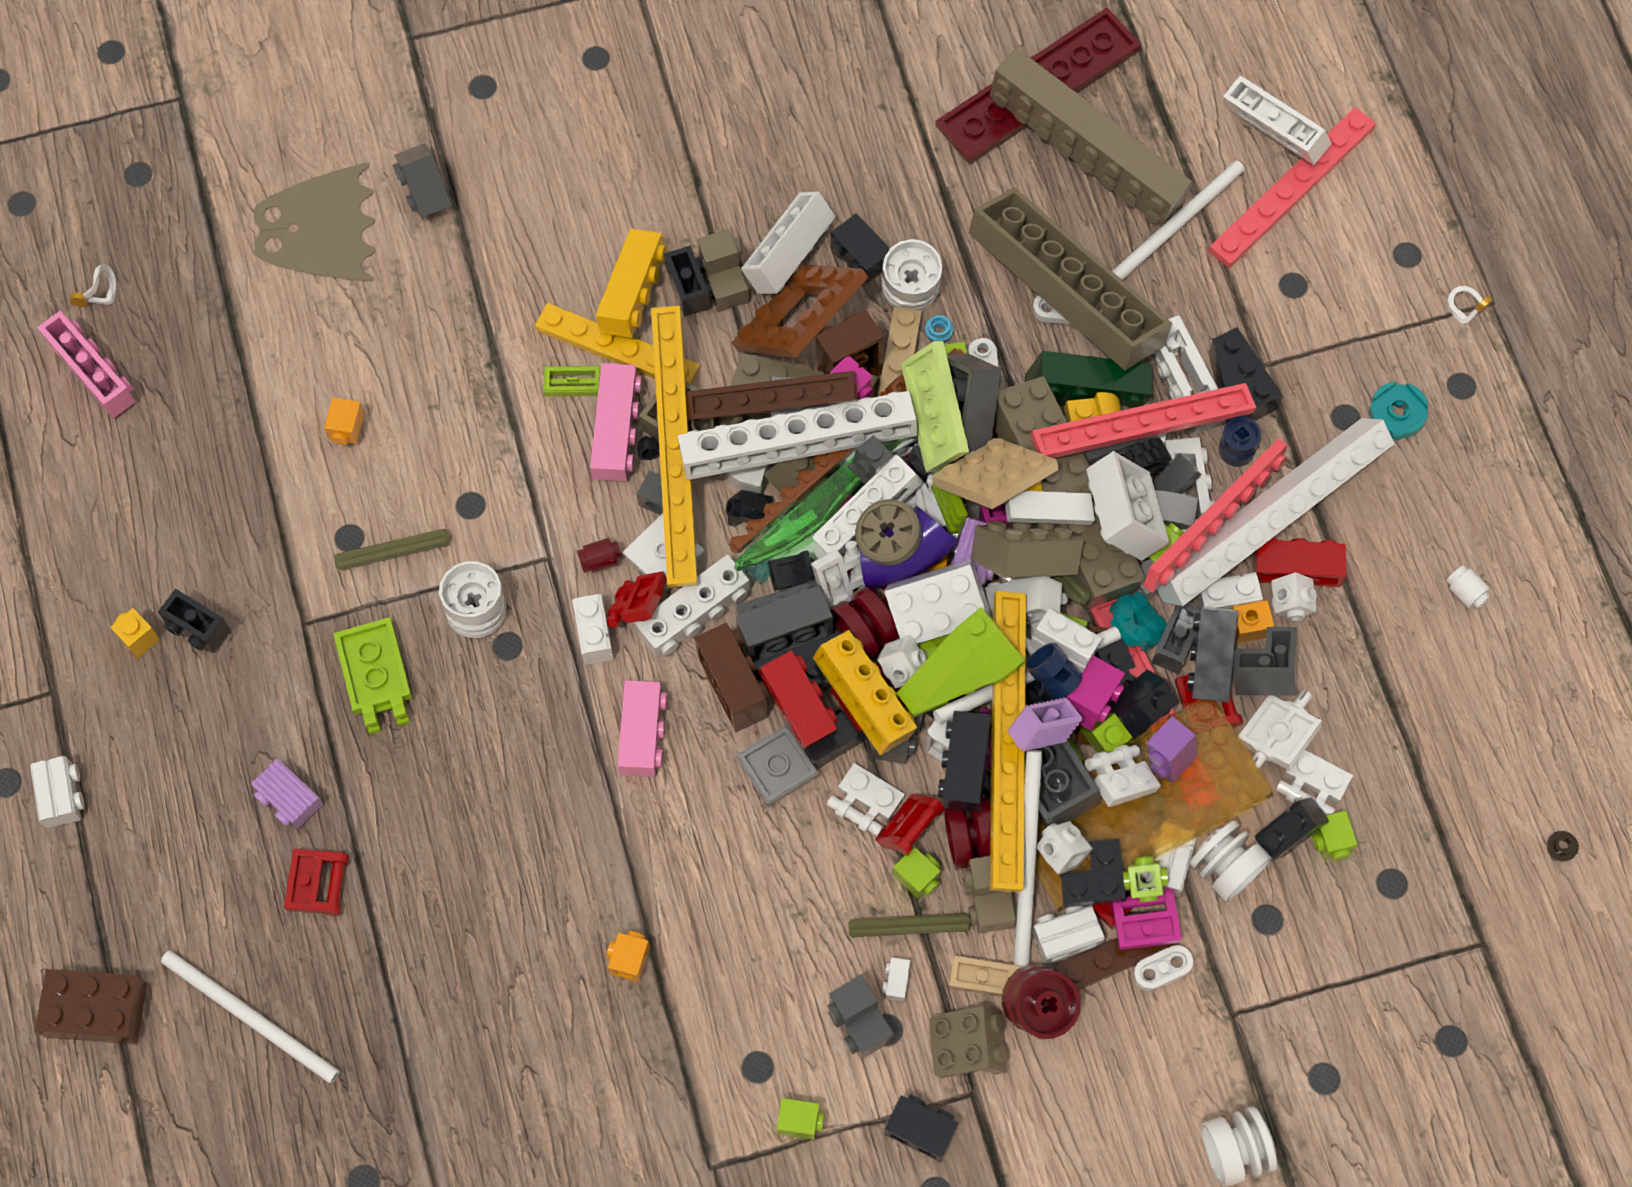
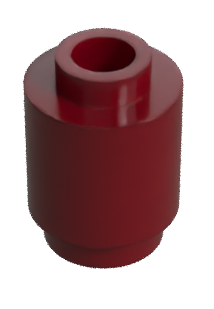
M609 537L584 545V549L577 551L584 573L589 571L595 573L618 565L617 559L622 558L617 541L611 542Z

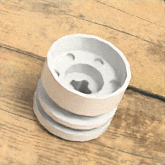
M909 239L900 241L890 248L884 258L881 287L885 299L891 306L923 311L933 304L939 294L942 274L941 258L934 247L924 241Z
M466 561L454 565L445 573L440 582L439 596L450 627L457 634L467 638H482L495 632L502 625L507 611V604L497 573L489 565L478 561Z
M1236 820L1231 821L1225 827L1219 828L1199 846L1195 856L1189 862V865L1194 870L1207 863V866L1200 873L1202 879L1211 876L1215 872L1219 875L1213 883L1212 889L1225 903L1249 885L1272 860V857L1258 843L1247 850L1242 847L1249 837L1247 831L1241 833L1235 839L1233 838L1241 826Z
M1254 1106L1246 1108L1244 1116L1239 1111L1232 1114L1233 1128L1229 1126L1226 1119L1222 1116L1202 1122L1201 1134L1204 1147L1214 1174L1222 1187H1229L1244 1182L1245 1165L1255 1178L1262 1175V1168L1267 1174L1277 1170L1275 1147L1271 1133L1261 1114Z

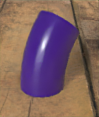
M916 506L913 510L919 517L922 525V538L917 550L904 562L890 566L872 562L860 550L864 584L869 588L884 587L918 575L945 557L959 542L928 514ZM889 527L883 531L885 536L887 535L889 538L894 535Z

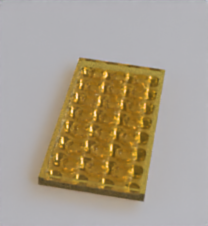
M1200 699L1151 725L1145 733L1134 740L1130 739L1124 744L1128 747L1137 745L1140 754L1138 757L1132 758L1135 764L1145 761L1150 768L1147 742L1173 716L1196 735L1197 758L1173 783L1166 777L1161 779L1154 774L1161 785L1157 792L1108 807L1101 796V804L1070 821L1080 830L1081 835L1087 842L1119 839L1123 872L1128 871L1129 863H1135L1134 858L1153 856L1154 860L1273 796V791L1216 701ZM1118 763L1111 765L1114 771L1121 769ZM1087 770L1094 781L1099 773L1097 770ZM1039 817L1037 828V844L1042 839V832L1045 829V826L1043 825ZM1036 848L1035 873L1059 912L1066 908L1063 904L1061 874L1055 872ZM1090 853L1077 869L1061 874L1091 871Z

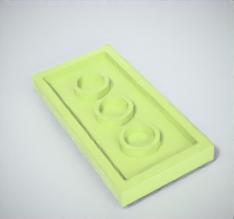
M933 341L901 362L906 389L910 393L917 419V437L925 472H936L969 453L943 341Z

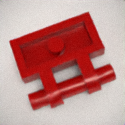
M664 572L640 575L635 583L626 580L617 589L615 594L616 601L607 612V625L611 628H616L619 622L623 620L626 623L652 619L667 584V577Z

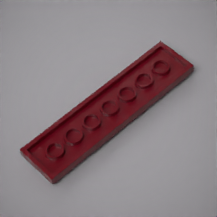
M1106 7L1032 56L1031 59L1077 93L1138 52L1141 48V43ZM992 84L936 120L938 130L968 164L1027 126V124L1020 123L1007 108L1000 107L993 101L990 96Z

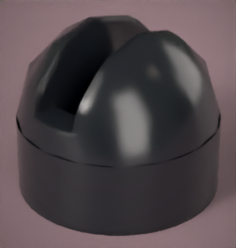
M643 436L639 439L637 443L639 458L642 460H653L660 456L659 442L655 437Z

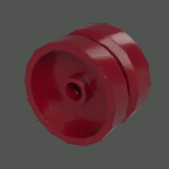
M863 586L851 595V604L842 600L830 608L833 624L837 631L844 633L850 630L853 636L862 643L864 652L870 660L879 654L878 645L884 647L885 644L900 639L893 617L883 602L869 587Z
M983 797L981 812L969 811V819H967L965 810L945 808V827L954 869L968 868L969 859H974L973 848L977 858L990 856L991 807L988 798Z
M1027 965L1017 969L1008 978L1002 990V1007L1006 1018L1014 1027L1039 1039H1054L1066 1034L1075 1025L1080 1014L1081 998L1077 986L1068 976L1044 965Z

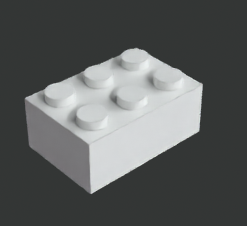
M1115 451L1086 469L1089 478L1088 487L1093 493L1094 509L1099 517L1102 528L1100 531L1101 536L1106 543L1116 546L1126 554H1130L1141 561L1169 544L1149 471Z
M971 559L889 584L884 591L900 639L911 635L916 644L952 633L959 624L980 607L991 617L975 563Z

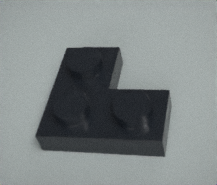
M1120 840L1088 841L1089 845L1093 848L1090 851L1091 871L1061 874L1064 907L1126 902Z

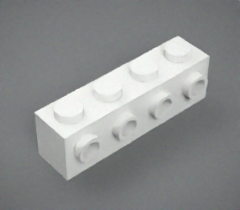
M819 191L800 192L741 268L758 294H777L785 287L786 281L798 270L802 260L813 250L815 243L828 230L830 223L836 217Z
M727 554L698 575V585L683 586L656 607L652 619L634 622L636 633L657 659L663 654L667 656L673 653L678 648V643L686 637L692 638L701 631L702 626L709 620L715 621L725 613V609L732 603L738 604L742 602L749 594L750 581Z

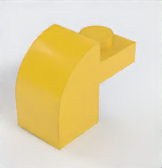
M1098 392L1095 398L1066 401L1064 406L1068 422L1122 411L1119 398L1112 393Z

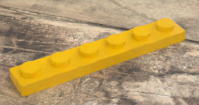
M550 303L546 304L535 324L536 331L614 363L636 365L637 372L655 379L653 345L634 337L628 338L600 333L597 322ZM684 358L685 379L688 383L693 384L700 371V364Z

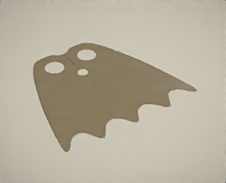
M362 163L309 179L260 202L254 210V222L259 227V235L255 239L256 255L268 263L309 274L373 281L374 278L364 272L360 264L366 257L375 253L376 249L363 242L361 233L365 228L372 225L375 220L364 215L360 210V205L374 193V190L360 185L357 181L360 173L369 167L370 164ZM270 207L279 208L281 211L280 219L276 222L266 221L264 218L266 209ZM291 224L298 225V230L290 232L288 227ZM272 237H277L282 242L281 249L275 253L266 251L264 247L266 240Z

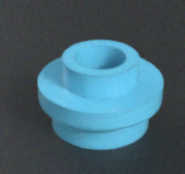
M943 315L933 316L925 325L926 336L931 341L946 342L953 334V324ZM936 328H942L944 332L937 333L934 330Z

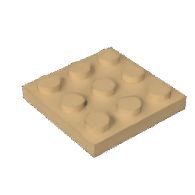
M995 438L988 441L986 445L978 450L967 453L964 458L957 462L943 467V470L932 475L934 486L994 509L1059 469L1057 460L1010 443L1001 438Z

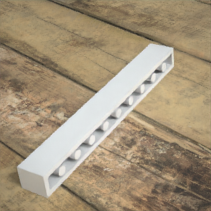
M1361 418L1238 511L1231 520H1226L1215 536L1210 535L1206 544L1200 552L1194 551L1191 554L1190 560L1183 569L1177 568L1175 570L1174 576L1166 586L1161 584L1157 588L1162 601L1180 606L1187 604L1393 446L1394 441L1384 420Z

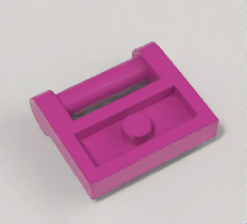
M1172 888L1163 889V895L1158 896L1156 901L1139 902V898L1127 896L1126 902L1111 903L1119 950L1181 943L1182 937ZM1162 904L1165 907V911L1124 916L1123 909Z

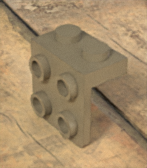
M978 1006L933 1015L930 1018V1033L935 1076L944 1078L977 1071L992 1074L1007 1073L1008 1052L1004 1044L1003 1034L1005 1020L1001 1010L987 1006Z

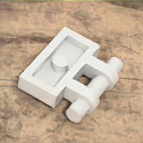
M848 541L845 544L847 551L843 557L835 550L811 563L817 585H820L829 609L842 600L850 602L851 595L853 594L852 590L856 588L859 590L865 586L861 570L860 548H858L856 541ZM852 569L851 575L848 576L847 571Z
M1127 745L1118 746L1112 752H1098L1092 758L1085 760V767L1088 771L1097 770L1099 773L1094 783L1108 807L1155 793L1161 786L1145 761L1137 764L1133 761L1132 758L1138 757L1140 754L1137 745L1129 747ZM1118 763L1121 769L1114 771L1111 765Z
M1304 750L1291 770H1286L1284 776L1294 780V783L1290 785L1281 780L1276 791L1285 795V799L1292 803L1312 797L1324 814L1330 815L1334 813L1335 808L1326 804V799L1328 798L1338 804L1353 775ZM1302 785L1318 793L1317 798L1301 791Z
M854 763L838 786V791L845 794L846 797L840 800L832 795L826 805L836 811L835 814L842 819L846 817L858 824V829L865 833L869 831L878 837L884 826L875 821L876 818L880 816L889 822L905 798V794ZM855 801L869 809L868 813L864 815L852 806Z

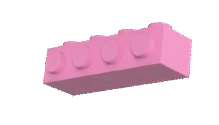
M59 311L37 327L48 345L112 419L136 402L130 393L134 390L124 376L119 379L114 373L117 371L116 367L107 357L102 359L99 356L100 349L91 338L86 340L81 335L84 331L74 319L69 321Z
M601 364L590 464L593 480L627 482L628 471L633 472L634 454H630L631 445H636L637 429L633 428V420L639 418V402H635L636 393H641L642 376L637 375L636 365Z

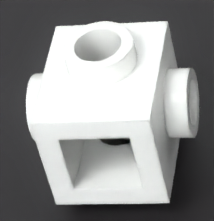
M1295 572L1271 580L1273 591L1272 605L1275 614L1294 622L1304 620L1306 615L1316 613L1315 601L1317 595L1312 578Z
M911 635L885 644L878 658L884 675L890 679L895 689L903 686L927 660L925 653L918 648Z
M1070 821L1058 825L1056 823L1049 825L1042 832L1043 837L1036 845L1044 860L1051 865L1057 874L1077 869L1093 849L1081 835L1080 830Z

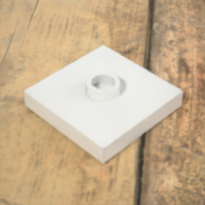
M663 513L622 552L623 557L643 575L663 571L667 577ZM696 543V558L698 561L705 554V550ZM667 584L664 588V593L669 589Z

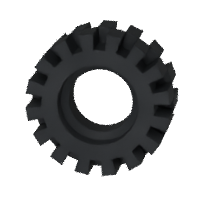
M1151 437L1148 441L1145 439L1140 444L1136 443L1133 445V448L1125 450V454H1121V456L1149 471L1153 477L1157 475V472L1163 471L1165 466H1168L1170 461H1172L1169 452L1159 437Z

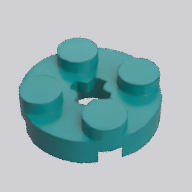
M1390 382L1381 386L1375 392L1368 414L1371 419H1383L1392 439L1397 441L1402 438L1411 437L1422 429L1428 416V401L1425 395L1414 385L1407 383L1405 386L1397 384V382ZM1395 405L1398 408L1403 406L1405 408L1404 415L1395 414L1392 406Z
M1136 592L1133 595L1125 594L1118 598L1109 608V613L1112 612L1114 618L1110 621L1111 627L1115 626L1119 630L1120 640H1123L1127 646L1132 648L1136 645L1142 647L1139 651H1148L1160 642L1167 625L1165 620L1148 603L1145 595L1140 592Z

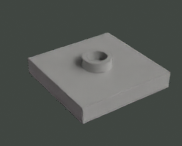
M788 725L736 755V759L767 807L819 776L818 771L801 748Z

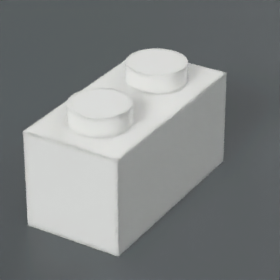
M891 957V962L886 963L885 974L889 975L888 982L884 981L882 993H886L885 999L905 1002L910 960Z

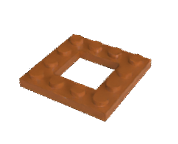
M800 265L798 270L791 275L792 277L787 281L785 287L777 294H773L774 297L756 311V316L749 324L740 328L737 332L738 336L732 341L733 346L737 351L796 358L867 280L868 275L861 268ZM806 293L819 294L813 306L800 314L799 321L793 328L777 326Z

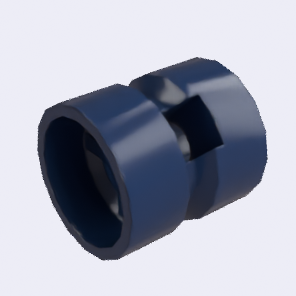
M1235 417L1226 423L1218 445V453L1226 464L1233 467H1242L1253 460L1261 438V430L1258 424L1248 417Z
M1048 643L1039 648L1030 656L1025 665L1026 670L1037 682H1041L1042 689L1052 700L1063 699V697L1068 696L1079 686L1082 680L1080 671L1071 661H1067V656L1056 643Z

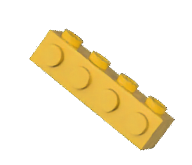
M630 228L595 315L600 333L633 338L636 328L641 326L642 312L645 305L650 303L652 286L658 282L659 268L661 263L665 262L664 254L668 253V247L664 244L662 233Z
M850 630L820 645L813 656L814 661L879 755L909 740L917 729L913 716L901 705L895 690L887 685L881 676L878 666L871 662L864 652L862 643L853 636Z

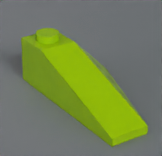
M980 607L952 631L900 688L897 695L912 715L916 717L948 704L951 699L964 694L968 696L975 693L976 689L988 684L995 685L1004 681L1025 664L1026 660L990 615Z

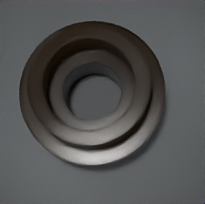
M1558 831L1548 839L1547 850L1555 860L1566 862L1572 860L1577 855L1579 845L1577 839L1571 833ZM1559 841L1566 842L1568 850L1561 849Z

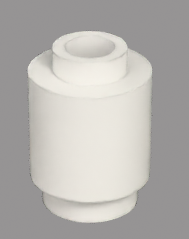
M1462 565L1446 580L1450 585L1449 589L1468 609L1473 606L1479 609L1490 599L1488 593L1491 588L1471 568L1467 569Z

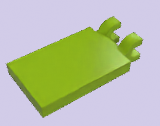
M391 617L333 633L354 715L363 714L366 728H368L369 734L381 731L376 713L389 709L393 710L398 726L410 723L404 701L412 699Z

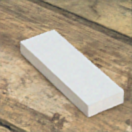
M1022 491L1005 501L1007 522L1091 525L1095 521L1091 493Z

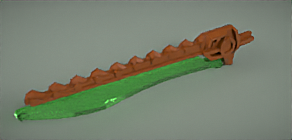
M954 348L949 354H963L964 352L961 349L957 350ZM903 372L885 388V391L881 392L880 396L891 392L907 391ZM906 438L881 443L891 452ZM858 447L816 455L813 462L815 469L799 471L796 479L798 480V485L783 487L780 493L781 502L766 504L763 510L764 518L749 520L746 526L747 535L731 537L729 543L731 551L734 554L741 553L768 527L770 528L763 537L735 561L734 569L740 571L743 568L781 554L816 533L831 519L861 482L848 468L854 456L781 521L779 520L785 512L848 458Z

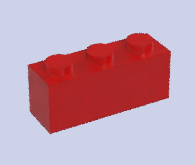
M1273 537L1253 552V573L1256 572L1259 583L1272 584L1271 580L1296 572L1312 578L1314 586L1341 587L1346 578V544H1340L1334 540L1308 542V540L1303 538L1284 541Z
M791 650L760 667L758 673L801 748L804 750L837 730L835 724L838 720L830 707L825 708L820 700V697L823 696L817 683L814 680L810 682L806 676L805 671L808 669L799 654L795 656Z

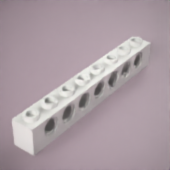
M909 391L891 392L884 396L861 398L857 402L832 404L816 409L808 408L796 413L777 414L770 418L751 419L739 424L720 425L713 429L702 431H689L686 434L678 435L686 480L856 448L873 435L880 442L917 436V419Z

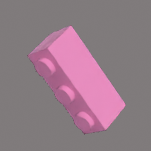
M625 680L617 765L620 775L656 777V767H662L663 750L658 749L659 739H664L665 721H660L661 710H666L667 692H662L661 682Z

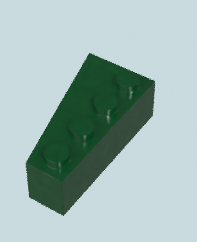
M1041 351L1025 373V382L1044 376L1059 406H1065L1066 401L1095 398L1098 392H1106L1116 395L1119 398L1120 406L1135 408L1144 406L1153 395L1151 363L1138 362L1129 369L1123 370L1109 358Z

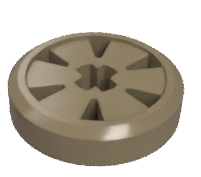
M894 499L881 500L870 505L859 517L855 529L856 542L862 553L872 562L885 566L896 565L910 558L917 550L922 538V525L917 514L906 503ZM887 527L892 529L894 533L890 538L887 535L885 536L883 532Z

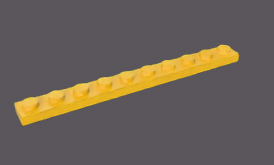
M679 305L651 308L666 572L669 588L698 585L692 479L686 480L678 435L689 432L682 314Z
M996 591L993 599V620L1025 659L1026 593ZM1025 664L1004 681L992 685L991 891L1021 893L1024 888L1025 751H1022L1015 744V741L1008 733V729L1025 707Z

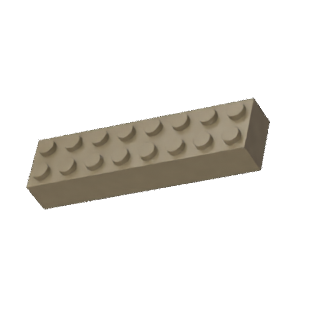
M1017 47L995 70L990 96L998 106L1007 108L1020 123L1029 125L1041 139L1048 140L1055 145L1063 156L1070 157L1076 161L1084 172L1091 173L1098 178L1106 189L1115 191L1128 206L1135 207L1141 211L1149 222L1162 227L1183 205L1192 183L1190 179Z
M1015 187L974 209L969 234L1123 370L1129 369L1165 346L1172 322Z
M1044 376L998 391L997 411L993 427L998 437L1005 441L1035 451L1030 438L1032 430L1067 423ZM1083 453L1054 458L1057 460L1059 470L1041 480L1043 492L1091 493L1095 521L1091 525L1055 524L1059 528L1071 530L1073 532L1072 535L1084 540L1078 575H1073L1091 595L1087 604L1082 606L1083 609L1087 610L1118 599L1125 594L1134 593L1146 578L1134 556L1128 555L1116 546L1106 543L1102 538L1100 520L1094 509L1093 493L1088 487L1089 478L1086 469L1090 466Z

